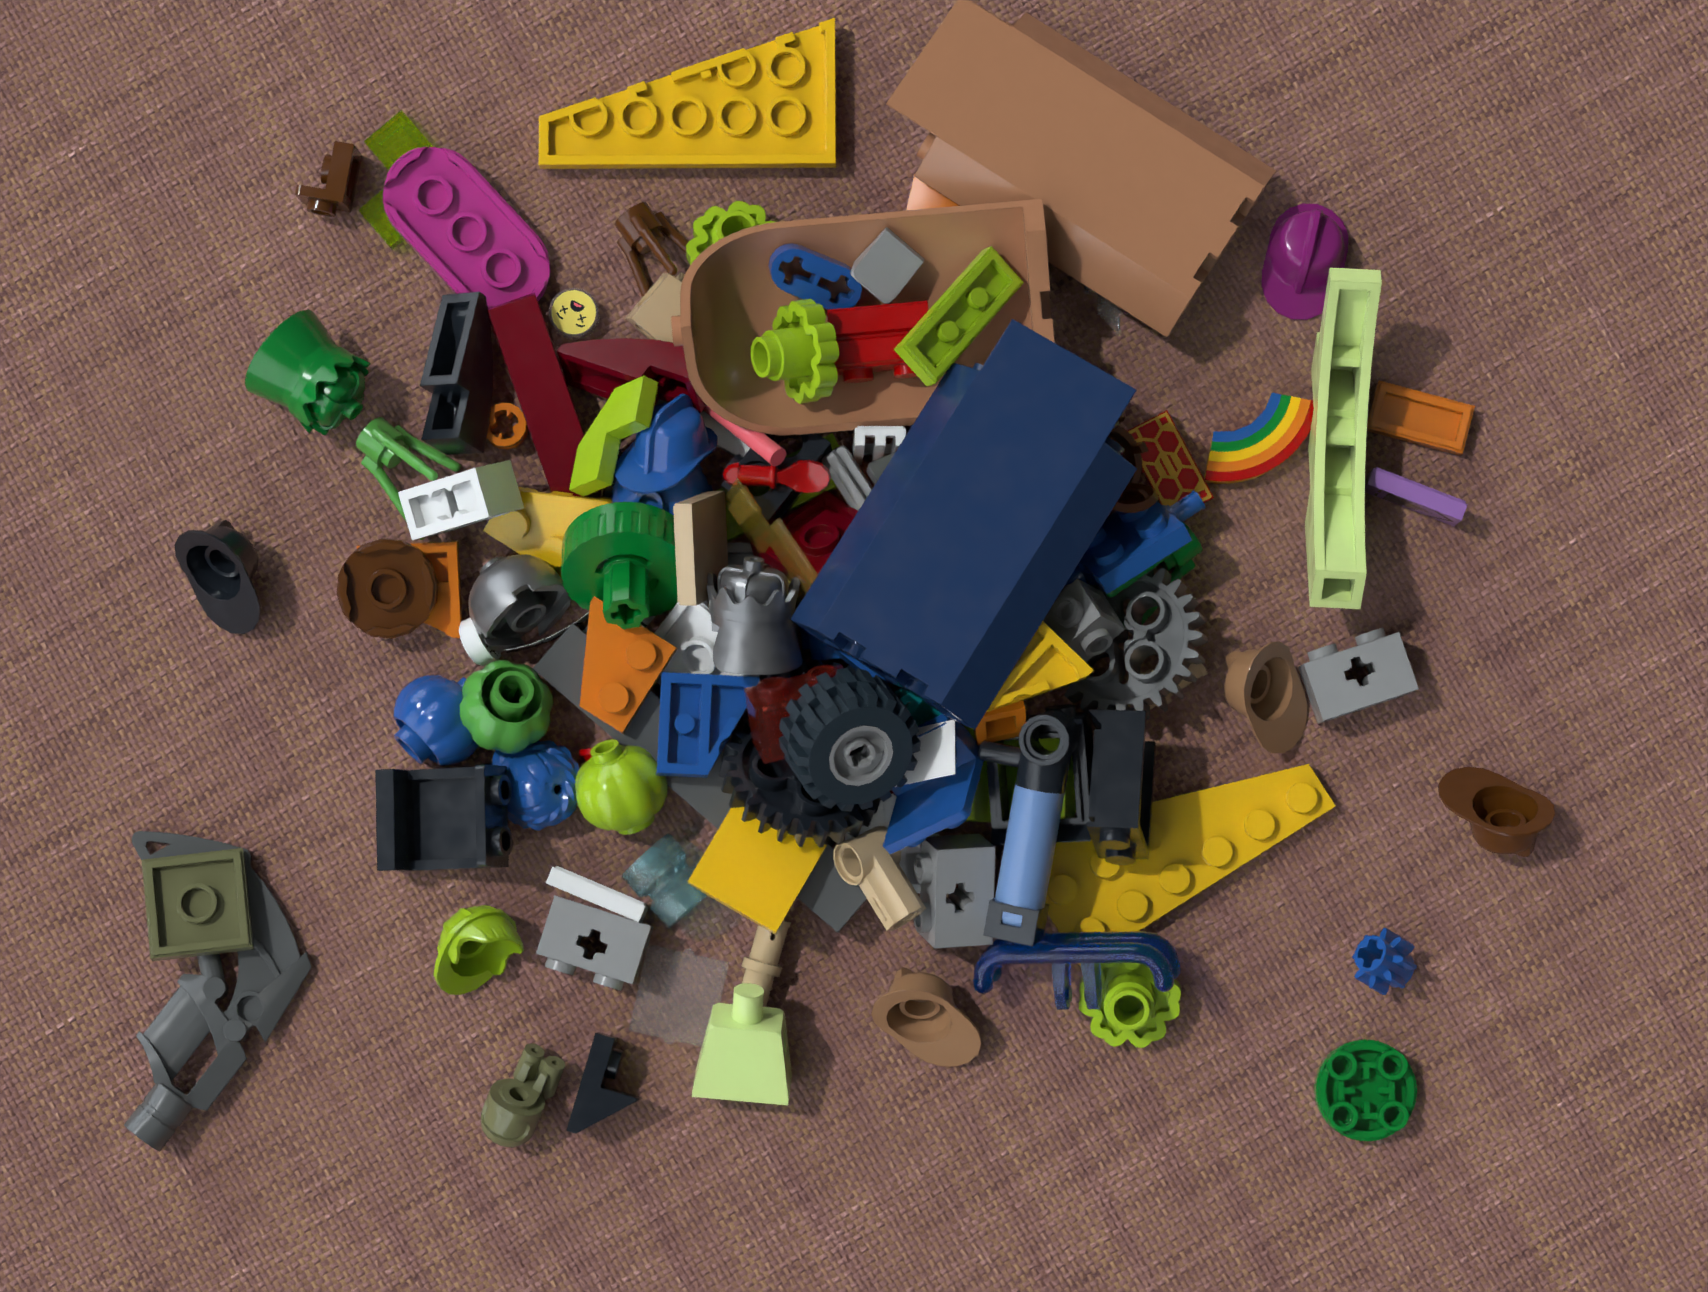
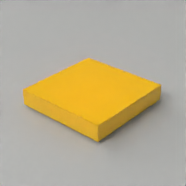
M745 807L730 808L687 884L776 934L827 845L824 844V847L819 848L812 837H806L803 847H799L796 843L795 835L790 834L782 842L777 841V830L773 828L762 834L758 832L761 821L757 818L747 822L741 820Z

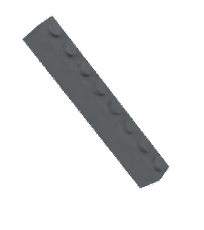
M572 623L533 669L613 739L618 740L620 745L642 747L657 762L660 694L656 696L652 691L649 693L624 734L582 709L579 704L588 625L581 631ZM722 752L707 778L666 776L668 786L717 829H719L730 810L729 802L732 794L721 791L724 778L719 777ZM827 836L825 841L827 846L797 898L839 933L866 902L867 898L859 885L848 884L838 874L833 860L834 849L832 848L836 842L830 836Z

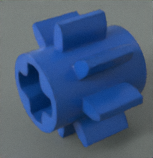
M1387 928L1382 929L1380 937L1365 935L1352 956L1356 966L1359 968L1354 976L1355 979L1382 995L1387 994L1389 986L1405 988V984L1411 979L1414 970L1417 968L1410 955L1415 948L1414 944Z

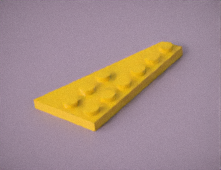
M835 18L818 23L819 26L795 34L790 32L775 37L773 41L749 49L742 48L670 72L671 75L647 83L643 81L628 86L626 90L599 99L594 97L540 115L538 158L540 169L836 168Z
M1309 764L1152 802L1149 859H1136L1135 863L1131 865H1115L1106 862L1105 858H1098L1092 840L1056 843L1045 901L1046 904H1049L1048 916L1080 967H1083L1094 960L1097 955L1115 947L1328 812L1336 805Z

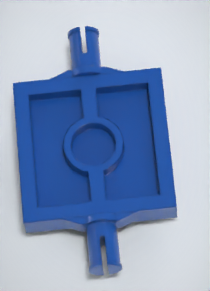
M1193 490L1192 493L1171 506L1161 505L1156 502L1144 511L1136 513L1117 511L1106 518L1065 585L1079 579L1087 584L1099 586L1108 594L1189 543L1192 539L1182 522L1206 508L1201 497Z

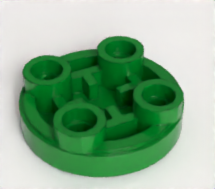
M1361 1039L1346 1042L1332 1050L1325 1057L1315 1077L1314 1097L1322 1118L1333 1130L1354 1140L1376 1141L1386 1138L1405 1127L1414 1110L1417 1098V1085L1413 1070L1402 1053L1385 1043Z

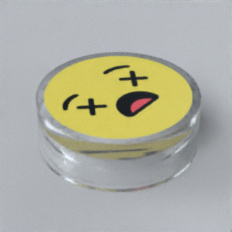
M568 288L559 292L553 298L549 307V318L558 334L567 339L578 340L589 336L596 329L599 323L600 312L595 299L590 293L580 288Z

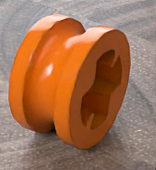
M503 402L493 405L491 407L487 439L498 449L510 450L517 448L528 435V426L523 412L511 403ZM502 414H506L509 420L514 415L518 418L519 422L512 427L514 436L508 439H504L505 437L502 433L496 437L492 432V429L498 426L496 418Z

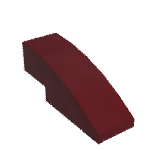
M632 338L597 339L565 343L557 350L563 373L569 386L608 399L616 387L641 376H646L658 382L655 405L659 399L670 402L680 394H686L691 398L693 407L699 413H702L707 406L691 384L686 368L683 346L674 347L673 342Z

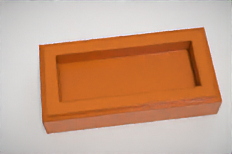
M1379 380L1376 383L1368 413L1367 431L1461 456L1464 451L1475 406Z

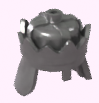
M745 557L743 565L726 566L719 572L718 579L714 573H708L707 593L712 631L718 632L713 648V662L716 668L722 672L732 674L771 675L789 672L800 667L803 660L791 620L795 612L800 577H794L791 583L788 584L785 574L772 568L769 564H764V559L761 557Z

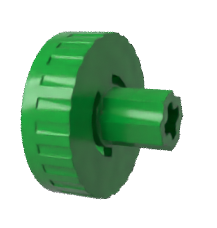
M614 502L597 506L578 516L568 526L562 542L561 579H563V587L568 592V596L578 603L580 607L587 610L590 609V602L593 597L599 598L603 601V614L606 622L618 625L622 629L640 627L641 622L645 618L660 615L674 608L678 603L674 515L649 504ZM607 558H610L604 563L602 568H597V566L601 562H603Z

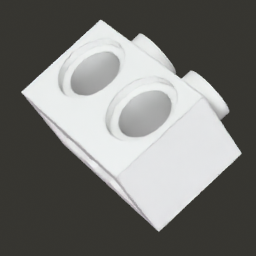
M511 460L476 467L398 492L412 540L449 532L524 508Z

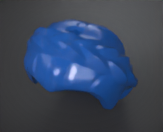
M547 740L531 743L523 751L516 754H506L495 750L492 757V765L507 766V776L511 782L512 796L508 804V819L511 822L521 826L523 829L531 828L540 831L548 826H555L576 811L578 805L575 779L579 765L565 746L557 745L553 741ZM556 785H559L560 787L558 793L554 792V787Z

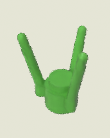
M383 417L372 420L361 431L356 441V447L366 455L361 464L375 476L405 521L406 518L399 498V491L383 470V465L391 469L404 460L429 480H437V472L409 451L410 447L454 472H458L461 468L458 462L411 436L400 425L393 427Z

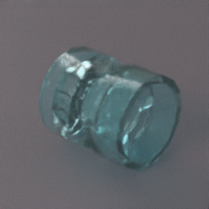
M670 833L651 846L621 876L639 897L649 896L652 899L650 909L668 929L678 923L707 896L687 884L697 865L689 866L686 863L688 852Z

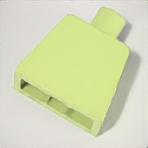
M752 983L739 984L734 987L733 1004L717 1003L713 1005L696 1067L692 1097L788 1105L792 1072L785 1013L780 1008L763 1007L764 989L761 986Z

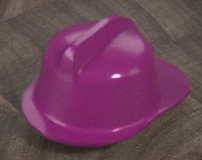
M1302 203L1288 208L1277 218L1270 234L1262 268L1261 288L1267 303L1278 314L1289 319L1307 320L1323 313L1329 268H1344L1348 253V232L1343 221L1332 210L1319 204Z

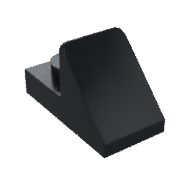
M601 1032L595 1033L566 1131L576 1134L642 1099V1097L604 1086L606 1078L615 1080L621 1064L623 1050L615 1048L618 1037Z

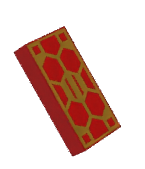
M1167 410L1128 430L1136 442H1145L1148 451L1141 453V472L1148 485L1159 495L1158 503L1171 506L1192 493L1193 490L1198 493L1204 504L1213 500L1214 497Z

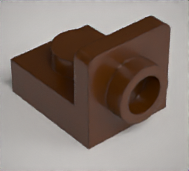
M334 142L332 155H325L321 168V183L326 184V188L321 189L304 185H297L295 195L302 204L307 205L306 210L308 212L328 217H335L337 210L351 212L362 154L354 144Z

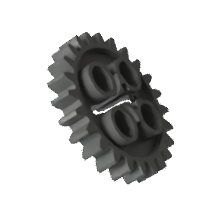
M1161 568L1155 575L1153 569L1112 598L1107 597L1106 593L1099 586L1089 584L1104 594L1125 627V630L1113 639L1111 646L1106 651L1093 656L1086 662L1093 669L1098 660L1109 657L1110 664L1105 673L1093 677L1091 673L1086 679L1061 687H1068L1064 696L1073 704L1081 700L1080 708L1084 712L1096 710L1097 708L1098 710L1146 711V720H1149L1150 705L1155 703L1166 712L1168 711V703L1165 697L1171 693L1180 699L1185 697L1178 685L1182 680L1196 683L1197 678L1188 669L1190 664L1205 663V659L1194 650V647L1208 643V638L1203 633L1194 631V629L1205 624L1206 619L1199 612H1192L1198 606V600L1192 594L1184 595L1187 586L1179 579L1171 582L1172 575L1166 569ZM1126 599H1130L1125 614L1123 611V603ZM1152 607H1160L1157 620L1150 625H1142L1144 613ZM1128 632L1133 635V640H1127ZM1119 643H1124V651L1118 647ZM1158 655L1159 662L1155 670L1149 674H1141L1140 669L1144 660L1149 656ZM1127 669V671L1129 672V679L1126 684H1122L1121 682L1125 677V672Z

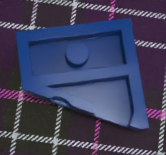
M662 672L656 775L707 778L757 691L759 677Z

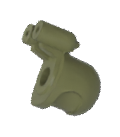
M533 1043L525 1045L513 1074L514 1079L508 1078L496 1081L487 1094L481 1112V1127L488 1139L502 1147L509 1148L521 1146L531 1139L542 1116L545 1100L553 1097L557 1091L565 1068V1062L557 1056L545 1058V1052L541 1046Z

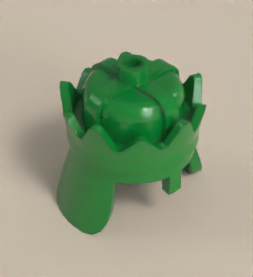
M302 310L283 321L262 343L248 367L245 387L252 394L286 406L290 414L297 418L309 434L314 429L322 435H327L329 429L337 428L346 418L350 420L355 419L362 411L366 386L364 377L369 374L367 368L371 363L350 353L344 347H338L317 315L311 310Z

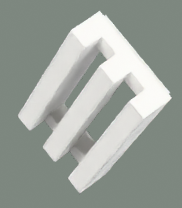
M857 426L854 432L852 456L858 465H862L863 455H872L873 462L883 458L884 455L895 453L906 436V428H903V426ZM865 437L875 438L874 444H865ZM886 438H893L892 444H886Z
M559 866L552 867L546 884L640 923L643 922L648 910L647 903Z

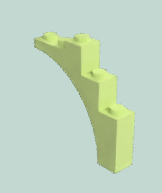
M1329 268L1320 332H1317L1311 368L1314 411L1308 443L1310 493L1305 518L1310 607L1361 609L1367 574L1365 549L1367 419L1374 337L1382 285L1381 270Z

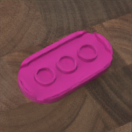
M442 147L415 148L397 159L387 173L384 184L383 204L385 213L394 229L455 294L481 292L486 296L488 308L535 293L539 302L546 291L550 277L548 251L539 236L476 168L458 152Z

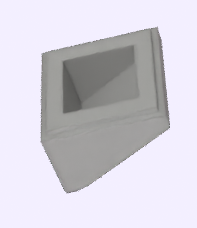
M886 227L854 261L850 274L882 303L890 304L923 264L924 258Z

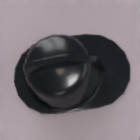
M227 520L217 522L206 531L188 530L180 534L174 545L175 556L207 616L220 628L230 633L245 634L255 629L260 620L261 605L257 591L252 583L258 568V554L254 545L246 536L235 530Z

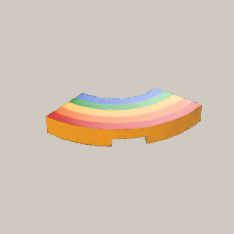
M1271 393L1264 411L1251 424L1235 431H1214L1211 437L1204 474L1205 482L1214 484L1244 482L1262 476L1282 464L1299 448L1311 430L1314 411L1313 400Z

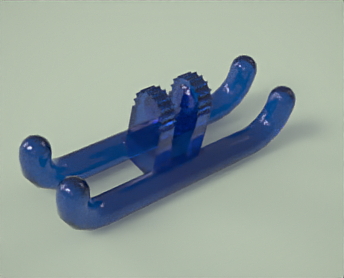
M1145 931L1044 933V938L1034 946L1001 939L994 940L993 945L988 946L975 965L973 985L978 993L986 994L992 990L993 982L1001 978L1002 965L1052 964L1057 1010H1068L1072 1001L1071 964H1081L1085 988L1084 998L1087 1008L1101 1009L1102 980L1100 963L1143 964L1152 972L1155 988L1161 992H1167L1172 989L1174 980L1180 975L1181 968L1177 951L1167 939L1157 933Z

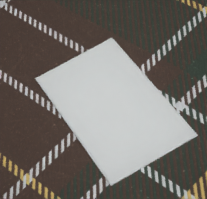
M954 720L945 721L947 724L919 737L921 741L920 751L913 753L918 762L914 771H906L904 774L908 779L904 785L956 774ZM945 722L918 727L919 732L916 735L918 736Z

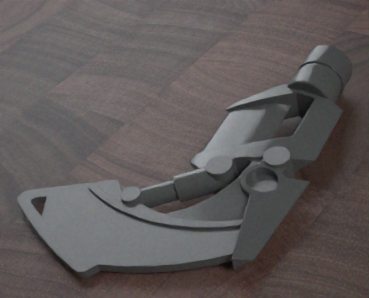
M137 831L132 836L133 846L141 860L241 848L219 841L163 832ZM148 842L170 844L153 854H150L147 848ZM244 849L254 949L237 951L238 978L228 1009L224 1012L218 1005V1002L224 999L229 991L228 984L225 981L220 953L197 956L201 975L183 974L177 981L180 987L143 1034L140 1031L136 1034L148 1057L155 1085L145 1096L142 1104H139L124 1126L159 1152L192 1109L197 1108L207 1111L247 1059L241 1042L248 1038L249 1032L253 1027H257L266 1043L312 968L308 953L305 952L302 956L300 955L293 932L278 902L266 884L252 869V856L247 849ZM211 1031L218 1056L191 1091L186 1094L175 1085L174 1078Z

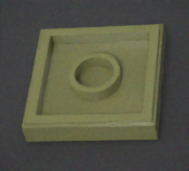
M243 848L141 860L150 959L152 962L254 949Z

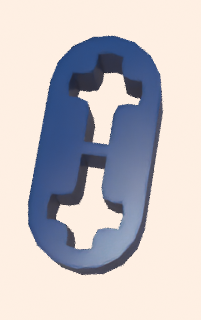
M793 243L778 247L770 256L768 267L771 278L776 286L784 292L801 299H812L816 304H821L826 309L854 307L860 299L862 292L861 284L851 276L852 268L845 263ZM794 256L800 257L799 263L801 267L812 274L810 278L800 274H793L790 280L785 279L783 269L780 267L781 262L790 263ZM840 275L845 276V282L850 291L848 294L840 292L836 299L831 298V292L826 285L819 283L821 277L837 282Z

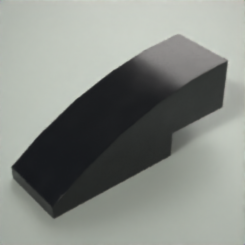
M481 292L442 295L420 382V387L432 393L421 440L446 455L484 453L493 393V351L486 296Z

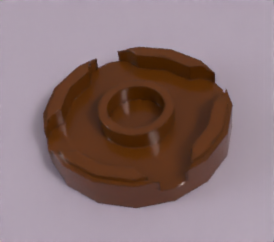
M381 538L361 545L347 558L338 574L337 597L343 614L362 632L372 637L393 639L413 632L429 618L437 602L438 580L433 564L419 548L404 540Z

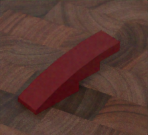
M532 293L488 308V313L551 493L553 491L573 493V496L581 497V495L569 491L577 448L585 434L536 295Z

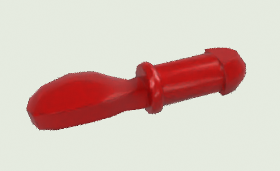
M800 460L783 470L777 469V466L740 465V462L728 465L723 472L724 480L732 486L760 485L770 486V488L774 489L777 483H781L797 492L803 493L819 492L827 487L831 480L829 469L822 463L813 460Z

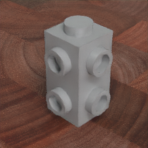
M1079 579L1064 586L1043 620L1085 662L1093 656L1106 651L1111 646L1113 639L1125 630V627L1104 594Z

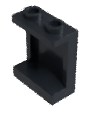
M483 764L476 765L475 767L375 770L377 871L405 872L509 867V855L513 847V837L508 827V804L512 796V787L507 776V766Z

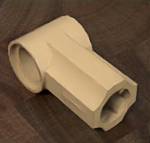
M877 826L859 834L856 838L852 837L843 841L842 844H837L833 850V860L841 878L850 885L860 886L886 931L890 930L892 932L918 917L926 907L899 865L901 850L889 854L883 847L888 828Z

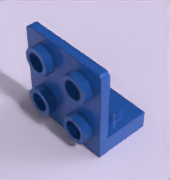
M941 714L918 727L950 721L951 719ZM955 721L956 774L891 789L897 798L883 843V847L889 854L905 847H916L928 836L947 827L953 829L960 826L970 816L984 761L980 760L978 756L980 745H977V741L962 724ZM945 722V723H943V724H941V725H939V726H937V727H935V728H933V729H931V730H928V731H926V732H924V733L918 735L917 737L919 738V737H921V736H923V735H925V734H927V733H929V732H931V731H933V730H935V729H937V728H939V727H941V726H943V725H945V724H947V723Z

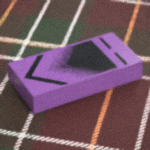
M1378 467L1373 468L1365 479L1366 493L1451 526H1455L1462 521L1468 505L1464 500Z

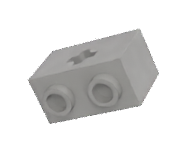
M1379 628L1354 637L1357 643L1355 647L1338 652L1335 643L1307 653L1310 662L1302 664L1298 669L1317 724L1413 693L1419 689L1399 632L1386 636L1384 629ZM1351 661H1354L1357 668L1365 666L1369 675L1361 679L1362 686H1359L1356 679L1346 680L1344 673L1352 668Z
M980 834L927 837L921 843V853L916 855L914 863L916 880L921 886L920 899L926 907L918 917L914 918L916 931L935 949L993 945V938L983 936L989 901L994 898L995 846Z
M554 895L536 954L547 957L545 963L547 968L574 975L576 967L595 972L594 983L621 991L624 982L636 984L654 927ZM595 930L601 932L600 941L608 945L605 953H595L591 960L587 957L588 949L580 946L582 937H592Z

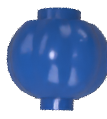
M425 675L415 678L400 691L394 707V719L400 730L394 734V737L399 745L419 764H422L427 759L438 765L458 764L467 760L479 747L473 741L469 730L462 724L460 718V703L463 698L462 687L466 678L462 677L456 682L439 675Z

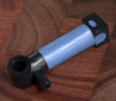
M1049 710L1030 718L1022 726L1019 733L1020 747L986 740L980 744L978 752L980 760L1018 768L995 898L989 901L983 936L1034 946L1044 938L1049 904L1045 903L1071 756L1079 742V730L1075 721L1068 714L1061 711ZM1042 725H1050L1057 730L1060 736V744L1056 751L1047 750L1041 745L1038 733Z

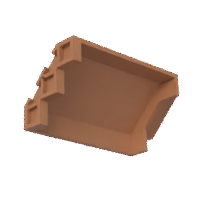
M971 0L956 1L886 103L889 107L930 132L917 152L916 156L923 161L914 177L960 206L1042 199L1048 262L1165 337H1168L1179 322L1202 283L1215 267L1240 225L1249 215L1276 172L1267 164L1027 12L1012 25Z

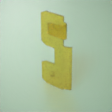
M736 478L726 494V506L758 553H765L769 546L772 547L788 571L786 576L788 584L791 583L794 577L800 580L795 609H797L818 574L782 520L778 518L772 525H769L761 513V507L747 486H743L740 480Z

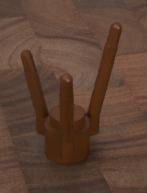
M646 202L636 204L620 215L614 224L622 235L617 240V244L626 255L643 297L650 289L636 250L641 255L652 251L668 274L674 276L677 274V268L661 246V243L665 240V236L662 233L685 253L686 245L689 241L669 223L662 211L654 214Z

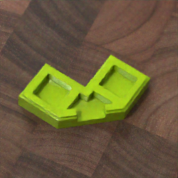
M641 376L614 389L578 445L569 491L584 497L613 484L621 439L645 430L651 425L658 390L657 381Z

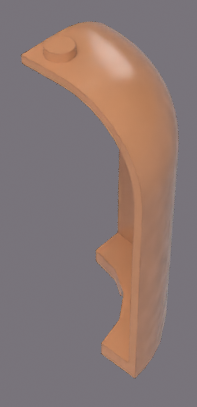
M1042 199L773 222L749 227L718 240L704 250L687 269L681 284L680 315L671 316L674 347L683 346L686 368L693 388L702 401L716 414L737 426L759 433L803 435L855 430L857 426L913 425L943 376L936 384L926 386L919 377L894 378L893 370L873 372L874 380L861 383H845L843 375H838L837 383L833 386L830 396L821 397L815 402L799 404L794 398L792 399L787 396L784 380L772 381L768 377L762 378L756 374L751 362V345L756 337H761L764 332L773 330V320L777 316L780 306L789 305L791 301L803 300L784 292L776 286L769 272L770 256L778 247L793 243L838 260L852 268L854 261L887 227L924 258L923 264L890 304L928 300L930 309L983 249L992 246L1024 284L954 362L972 368L975 363L984 365L1012 319L1055 343L1053 318H1051L1047 239ZM794 256L790 263L782 261L780 264L787 280H790L793 274H800L810 278L812 273L801 267L799 263L800 257ZM840 275L837 282H832L823 277L819 280V283L829 288L831 298L836 299L840 292L848 294L850 291L845 282V276ZM861 285V296L854 307L883 305L884 303ZM824 308L825 316H826V323H828V320H827V310H828V309Z

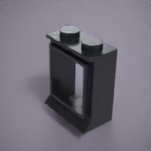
M1072 704L1045 707V712L1055 710L1068 714L1075 721L1079 730V742L1072 753L1077 816L1060 817L1056 843L1091 841L1092 839L1087 829V822H1090L1088 814L1093 758L1090 712L1076 713V706ZM1026 715V722L1037 715ZM1042 725L1038 733L1039 739L1060 738L1057 730L1050 725ZM1019 737L996 741V743L1004 744V741L1019 740ZM986 761L992 824L991 844L1004 845L1009 822L1006 765Z
M1089 710L1095 729L1088 814L1090 822H1087V829L1098 858H1105L1106 862L1115 865H1131L1135 863L1136 859H1149L1156 743L1154 741H1145L1146 711Z

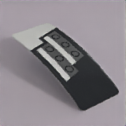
M589 612L573 624L575 626L582 624L589 618ZM568 627L532 644L503 651L511 653L539 646L560 637Z

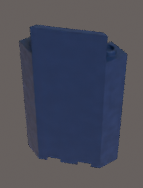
M1012 319L984 365L975 363L971 368L953 363L946 371L792 615L791 620L823 644L851 655L885 681L913 692L945 717L975 730L1137 470L1136 467L1122 457L1125 449L1108 437L1137 390Z

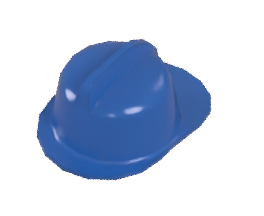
M680 394L669 403L654 405L650 427L638 432L636 440L621 454L616 464L615 478L620 486L630 492L648 494L672 488L687 478L716 449L718 436L712 429L705 426L703 417L693 407L691 398L686 394Z

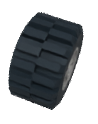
M848 668L837 669L836 676L829 677L827 672L816 676L818 683L812 687L807 683L798 690L802 696L797 701L790 699L785 707L790 716L781 718L779 726L783 733V736L779 738L781 750L785 754V760L807 793L813 799L818 798L823 806L832 808L837 804L841 811H852L854 804H859L861 809L864 810L873 807L872 801L880 798L882 802L892 797L889 792L895 786L902 788L908 781L904 775L906 771H914L918 761L913 753L920 751L921 741L916 735L919 732L916 721L886 681L878 675L872 677L867 670L857 669L855 674L852 675Z

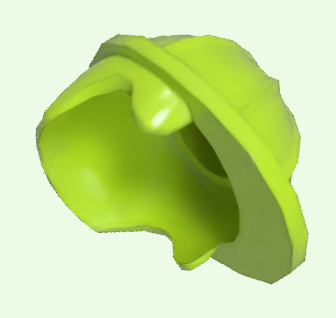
M487 905L460 908L443 924V930L437 947L438 956L435 962L434 978L441 990L450 995H462L478 989L493 975H502L511 954H521L524 951L523 942L517 933L515 921L502 909H495Z

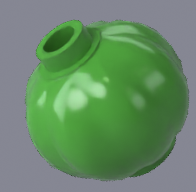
M496 660L488 663L483 669L473 672L464 682L462 687L463 698L460 703V718L462 724L469 730L473 741L480 747L487 750H499L506 754H516L523 751L529 744L538 742L546 734L551 722L550 711L553 707V696L548 686L541 681L538 673L532 667L525 664H514L507 660Z

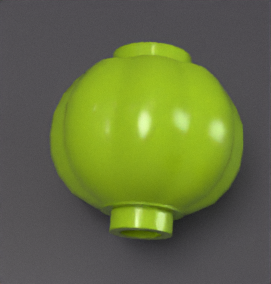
M615 739L598 743L591 749L590 754L592 757L579 768L575 779L576 800L581 814L590 824L603 830H615L623 835L634 834L644 830L653 823L655 814L661 810L665 803L668 791L666 776L656 775V760L646 749L640 746H623Z

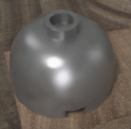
M527 554L512 555L505 558L499 556L491 559L481 568L480 575L473 584L469 594V616L490 650L503 652L506 649L526 645L521 637L536 626H538L539 636L547 632L562 618L570 605L571 598L564 589L563 580L546 561Z

